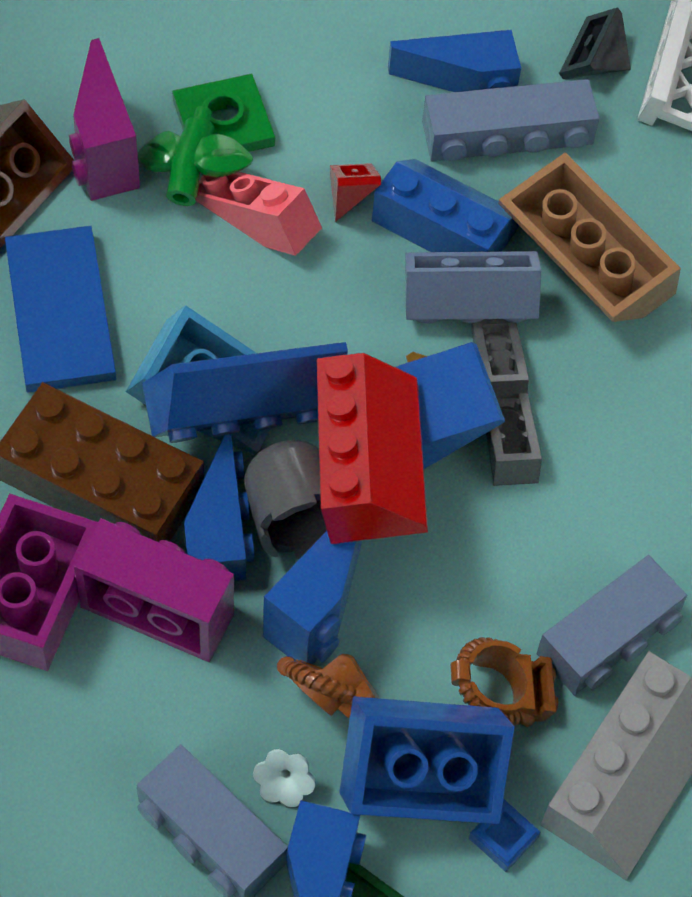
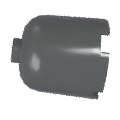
M287 440L274 443L261 450L250 461L244 476V483L262 549L271 557H278V552H294L296 559H300L327 531L321 511L319 449L313 444L301 440Z

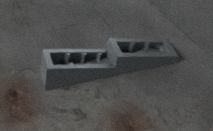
M483 319L480 322L472 323L473 343L478 346L505 419L503 424L486 433L493 486L539 483L542 457L528 397L529 377L517 323L508 322L504 319Z

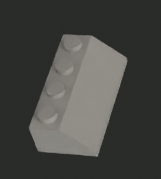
M648 651L549 803L541 822L542 827L625 880L629 877L692 775V677Z

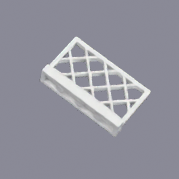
M671 0L637 118L638 121L653 126L655 120L659 118L692 131V112L684 113L671 108L672 101L681 97H685L692 108V84L688 83L681 72L682 69L692 66V44L689 41L692 39V0Z

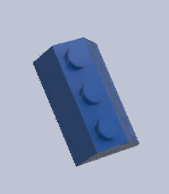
M417 159L397 161L374 192L372 222L430 252H502L519 228V225L498 204L497 200Z

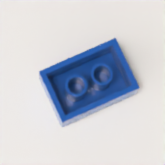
M353 696L339 793L349 812L355 815L499 824L515 726L499 708Z

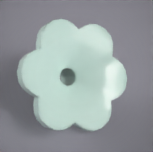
M280 749L272 750L267 754L266 760L258 763L253 771L254 780L261 785V797L271 803L280 801L285 806L296 807L299 805L300 800L303 799V796L311 794L316 786L315 777L308 771L309 761L301 754L288 755Z

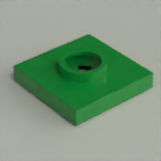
M252 73L172 90L173 102L182 129L186 120L194 117L195 110L199 106L207 107L214 112L223 109L227 110V105H231L237 109V115L233 119L220 121L211 116L210 122L215 127L213 135L220 134L230 137L240 143L248 152L275 146V134Z

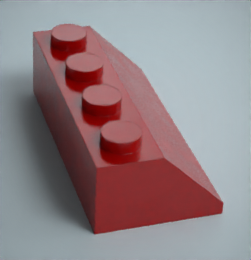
M365 353L318 358L317 386L321 511L330 543L336 544L428 533L417 377Z

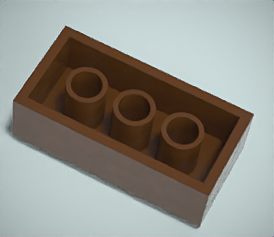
M44 382L38 387L0 441V481L53 508L96 522H99L100 518L114 524L116 522L127 523L136 528L142 536L157 542L161 540L171 541L187 516L204 480V461Z

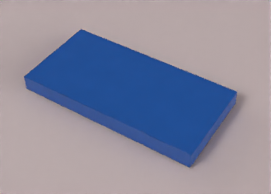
M92 225L5 237L26 392H36L42 382L58 389L116 380Z

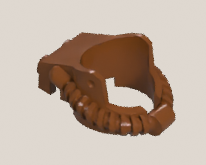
M480 637L466 643L460 650L456 661L451 662V683L454 686L460 687L458 692L460 696L463 695V702L465 704L499 708L514 726L520 723L525 727H529L534 722H544L555 714L558 709V697L554 693L556 671L552 667V659L540 656L536 661H531V655L519 654L521 649L510 642L498 639L493 640L490 637ZM473 663L475 666L492 668L503 674L511 685L514 694L513 703L507 705L495 703L479 691L475 682L471 681L470 665Z
M343 653L324 668L302 660H296L292 656L282 657L277 663L278 672L283 676L289 677L330 716L339 709L349 718L353 696L379 698L358 662L350 654Z

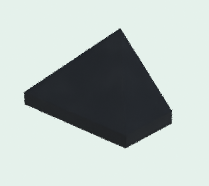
M618 7L586 17L559 72L563 79L631 70L623 16Z

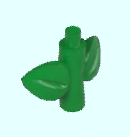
M199 106L196 108L194 117L186 120L181 136L171 131L162 132L147 142L138 152V158L142 166L147 170L170 172L166 197L177 205L192 206L196 203L200 172L207 176L224 177L247 168L253 162L251 154L236 140L220 134L213 135L215 127L210 122L212 111L207 107Z

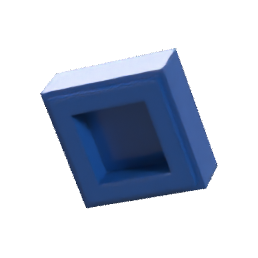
M503 798L500 823H479L470 832L469 839L506 872L539 838L541 832Z

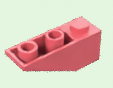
M242 172L224 177H212L203 174L199 181L196 201L266 248L296 256L322 229L305 188Z

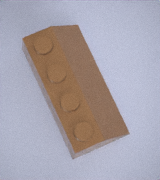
M566 152L499 199L498 204L612 322L644 318L676 294L681 268Z

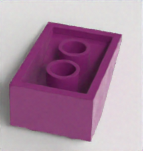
M100 38L93 39L90 42L73 114L75 133L69 135V143L75 161H72L74 176L78 186H86L91 201L140 188L136 134Z

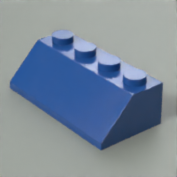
M346 342L172 364L142 383L151 434L153 437L168 436L170 443H177L197 438L196 431L212 429L213 436L217 437L240 432L239 425L254 423L255 430H265L282 426V419L296 417L297 424L318 421L317 359L347 355Z

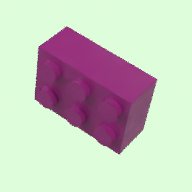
M9 493L0 512V656L45 671L49 670L79 602L74 565L98 522Z
M100 518L74 565L80 608L209 663L234 616V574L229 572L223 564L213 559H204L202 561L185 554L182 548L170 541L161 540L157 542L142 536L136 528L124 522H116L114 524Z

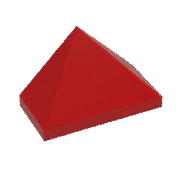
M372 163L330 165L335 222L381 185V175Z

